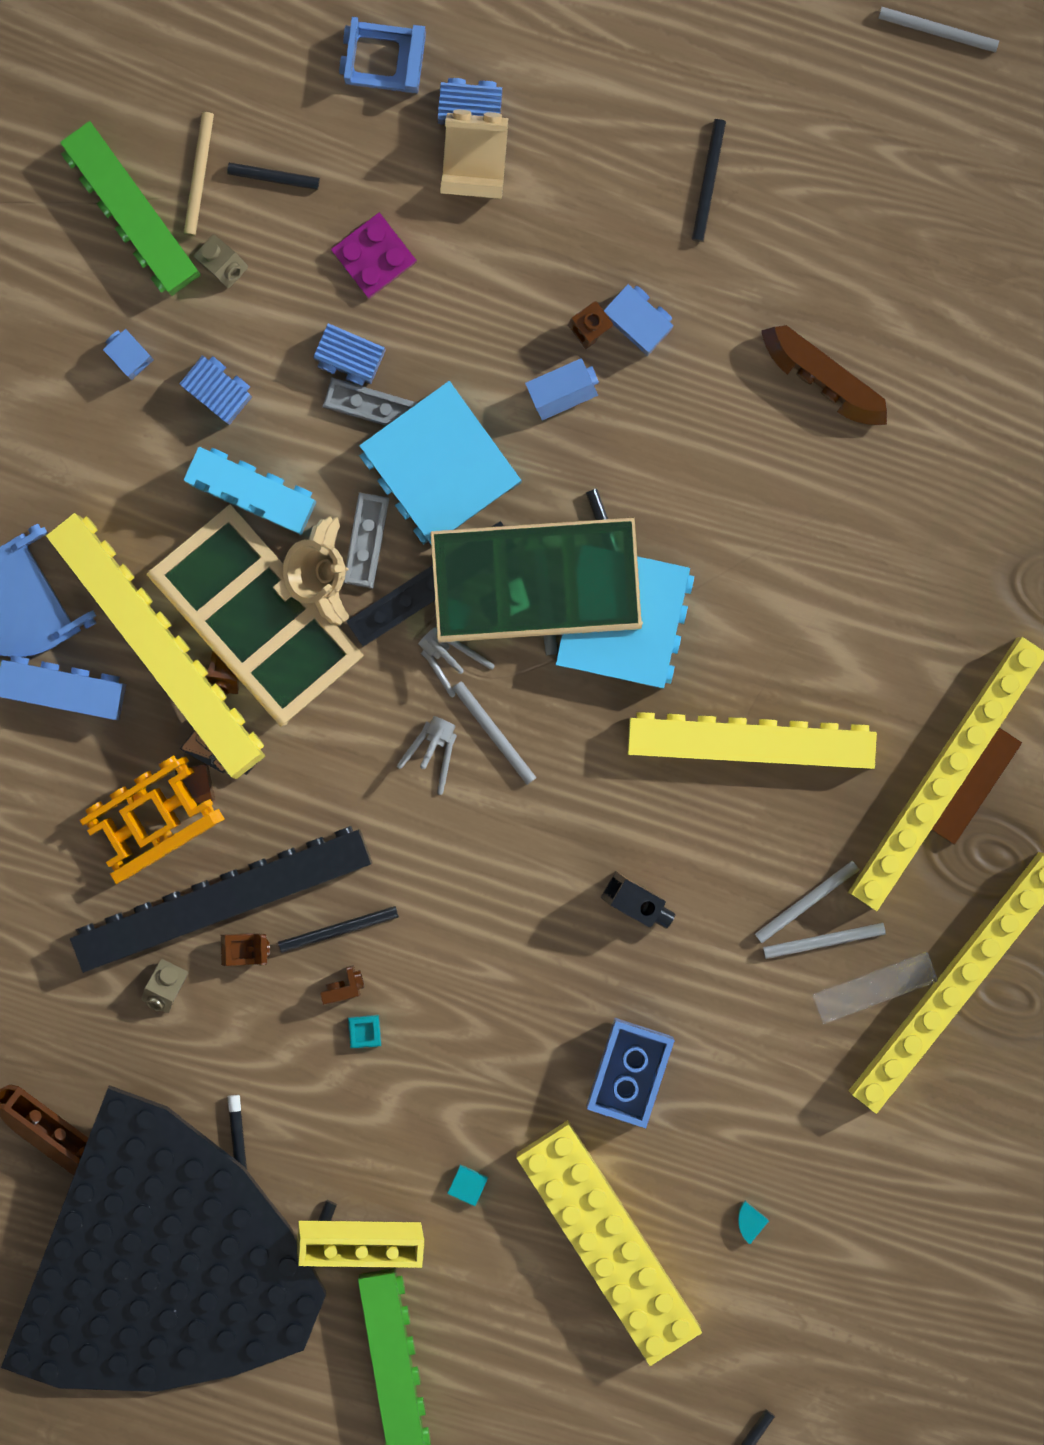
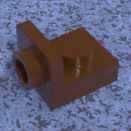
M594 301L573 316L568 326L583 347L587 349L596 343L599 336L612 328L613 323L599 303Z
M227 646L243 663L245 649ZM212 651L208 668L209 674L207 675L208 682L211 686L216 683L225 695L230 693L238 694L239 679L218 655Z
M354 965L346 967L350 985L345 986L344 980L326 984L327 990L320 993L323 1005L359 997L361 995L360 989L365 988L361 970L355 971Z

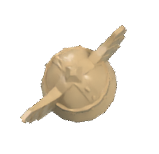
M329 516L325 520L321 519L316 526L312 527L309 540H301L289 549L283 564V578L287 590L294 599L305 604L315 602L321 617H325L329 623L341 626L342 623L348 624L346 621L349 619V614L342 605L338 591L342 588L346 571L349 569L345 567L342 556L334 548L335 537L340 528L338 517L332 520L331 516Z

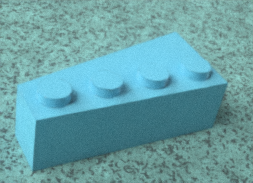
M198 447L184 478L186 483L302 535L316 504V501L310 498L312 492L297 485L292 490L283 485V479L273 474L267 473L266 477L255 473L256 467L239 460V463L236 464L227 460L228 454L215 448H211L208 451Z

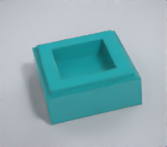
M379 1015L348 1017L350 1049L381 1046Z
M460 1164L447 1194L476 1206L488 1177Z

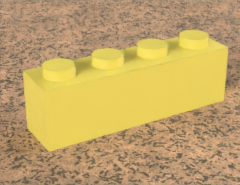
M298 1221L297 1256L299 1266L422 1268L424 1235L421 1222Z

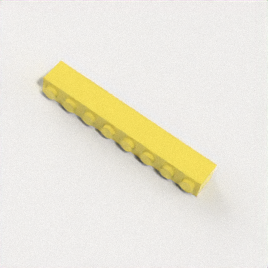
M636 712V718H629L627 755L875 769L877 732H870L869 725L851 724V730H838L839 724L820 723V729L808 728V722L790 721L789 727L777 726V720L759 719V725L746 724L747 718L728 717V723H716V717L698 716V720L695 722L685 721V715L667 714V720L655 719V713Z

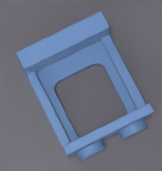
M352 17L351 26L345 25L343 44H348L347 56H341L339 74L344 75L345 84L418 94L426 38L425 26L413 25V28L410 29L359 22L358 17ZM364 37L397 42L399 44V53L395 75L382 76L356 72L354 63L358 40Z

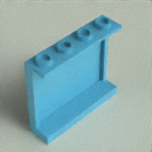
M450 381L359 445L363 450L359 457L369 470L374 467L381 475V478L377 480L387 495L391 492L394 493L399 500L395 505L405 520L411 517L417 527L413 531L423 545L427 542L431 545V531L455 530L510 489L513 490L522 483V480Z
M582 544L576 569L580 621L628 618L624 553ZM637 556L641 620L643 621L642 629L562 634L556 666L664 689L665 683L671 684L675 666L669 665L672 653L678 654L681 636L676 635L678 623L684 624L688 606L683 605L685 593L691 594L694 576L689 575L690 568Z

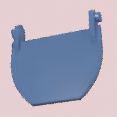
M39 524L28 529L30 533L28 536H25L23 533L0 547V655L26 657L43 653L81 631L80 626L84 625L87 629L96 624L94 618L97 615L94 610L71 622L27 546L48 533L45 527L40 528Z

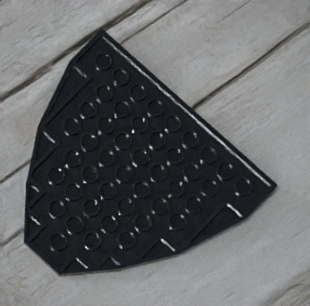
M109 1085L1 1368L59 1389L158 1392L232 1377L304 1351L325 1299L326 1290L313 1266L298 1265L297 1236L242 1164L168 1106Z

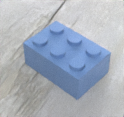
M614 1018L586 1104L587 1110L646 1128L675 1041L673 1036Z

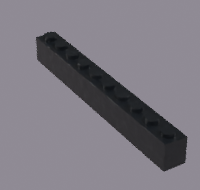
M352 826L334 832L336 838L325 842L322 836L306 842L307 849L296 853L294 847L277 853L278 860L267 864L265 858L248 864L250 870L238 874L237 869L219 875L221 881L212 885L209 884L208 880L190 886L192 889L191 893L181 896L180 892L176 891L163 896L164 903L152 907L149 901L134 907L135 914L123 917L122 912L104 918L106 924L95 928L93 923L75 929L77 935L71 937L70 941L82 973L371 865L373 862L361 830L353 831Z

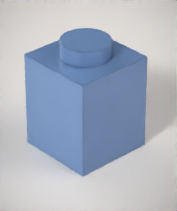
M126 329L123 332L119 330L114 332L105 342L107 346L103 350L131 380L154 360Z

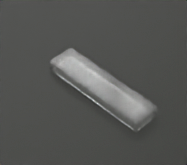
M924 952L812 994L822 1023L826 1024L938 982V978L928 952Z

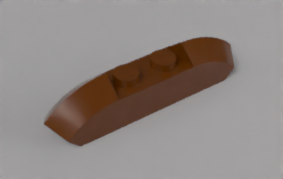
M787 325L761 330L765 346L771 358L787 375L793 367L798 370L796 375L810 385L813 382L823 389L821 394L833 403L837 401L842 403L837 411L842 416L862 424L887 425L885 398Z
M9 1084L1 1088L0 1118L5 1124L62 1168L75 1175L88 1137L21 1087Z

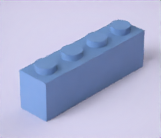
M11 655L10 661L1 660L0 697L120 720L127 684L119 683V676L102 673L101 679L89 677L90 671L71 667V672L68 673L59 671L60 665L43 661H41V666L37 667L28 665V658Z

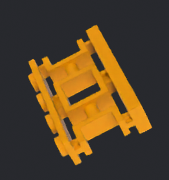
M175 756L166 759L159 764L161 770L153 775L148 771L134 779L136 783L134 787L127 790L126 786L116 790L109 795L112 799L110 802L103 805L100 801L85 810L87 816L79 820L82 826L87 825L89 828L87 832L90 836L103 829L117 852V856L106 862L108 867H112L114 870L110 875L116 884L130 878L225 820L219 809L214 811L211 799L198 806L182 781L194 773L193 769L189 768L186 764L189 762L186 756L178 760ZM173 771H177L178 774L168 780L176 795L166 799L160 787L150 792L146 790V788ZM152 799L167 825L148 836L133 810ZM127 801L129 805L119 810L127 824L119 830L111 817L101 822L98 821L99 817L123 802ZM183 805L190 818L200 812L202 813V818L173 835L171 830L181 825L173 810ZM134 836L140 848L152 842L153 848L127 864L123 863L122 860L132 855L125 842L126 839Z

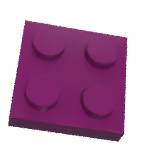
M380 212L331 249L368 299L417 263V260Z

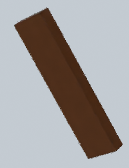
M999 727L932 828V831L955 845L1022 742Z

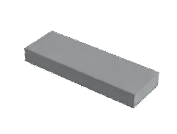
M331 377L323 408L387 426L418 403Z
M359 492L346 567L349 570L346 571L344 584L374 588L390 498Z

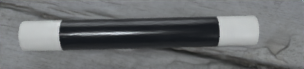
M230 1095L227 1097L233 1158L247 1170L240 1095Z

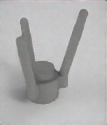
M436 627L430 630L418 643L423 649L421 654L428 660L450 697H454L455 692L434 657L437 660L443 657L459 674H462L464 670L447 652L450 649L447 643L487 668L494 669L495 667L494 664L459 641L438 643Z
M433 716L431 723H425L422 732L397 764V768L401 769L427 735L426 740L430 741V744L420 765L421 769L427 767L436 746L443 747L446 742L437 790L438 795H442L452 747L457 735L453 734L456 726L446 720Z

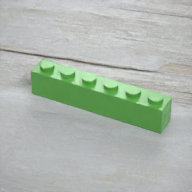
M91 121L60 142L65 149L61 153L71 169L76 165L80 169L83 176L79 180L89 194L94 190L101 200L97 205L107 218L113 215L119 225L115 227V230L125 243L131 240L137 250L133 252V255L143 268L149 265L155 273L151 280L161 293L167 290L172 297L201 276Z
M396 1268L359 1274L358 1282L386 1445H431L429 1428H423L421 1416L426 1415L424 1398L418 1397L416 1385H421L418 1366L413 1367L411 1355L416 1354L413 1336L407 1337L406 1325L410 1324L408 1306L402 1307L400 1296L405 1294L403 1276H397Z

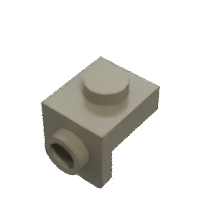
M215 234L193 256L227 288H230L248 268V265L240 256Z
M161 958L145 987L142 1001L146 1002V1005L155 1011L169 1013L189 972Z

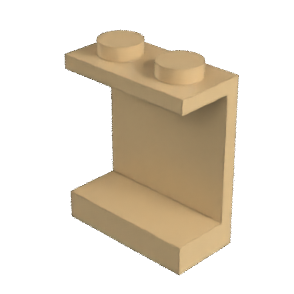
M453 110V113H447L440 193L502 199L509 118H502V114L494 112L484 113V116L471 115V112L468 110Z

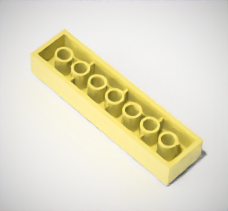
M568 1120L517 1152V1160L650 1366L702 1333L699 1323Z

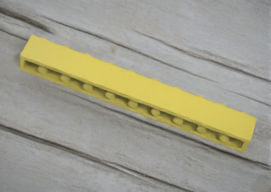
M74 513L47 534L46 537L228 774L235 779L239 778L265 757V754L261 751L264 744L254 732L248 734L242 726L246 721L237 709L233 708L230 710L224 703L227 696L216 683L211 686L205 678L209 673L200 661L196 659L193 662L186 652L190 650L188 645L179 635L174 638L168 630L172 626L161 611L157 614L150 606L153 600L142 587L137 590L131 582L135 577L125 564L121 566L117 564L113 558L116 552L106 540L100 542L94 534L98 531L94 523L87 516L82 518Z
M1024 637L1015 639L849 889V894L878 911L1044 661V651Z
M1038 852L848 1090L874 1113L877 1114L1044 905V853Z

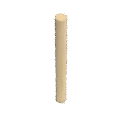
M202 112L184 226V234L196 235L214 118V114L210 112Z

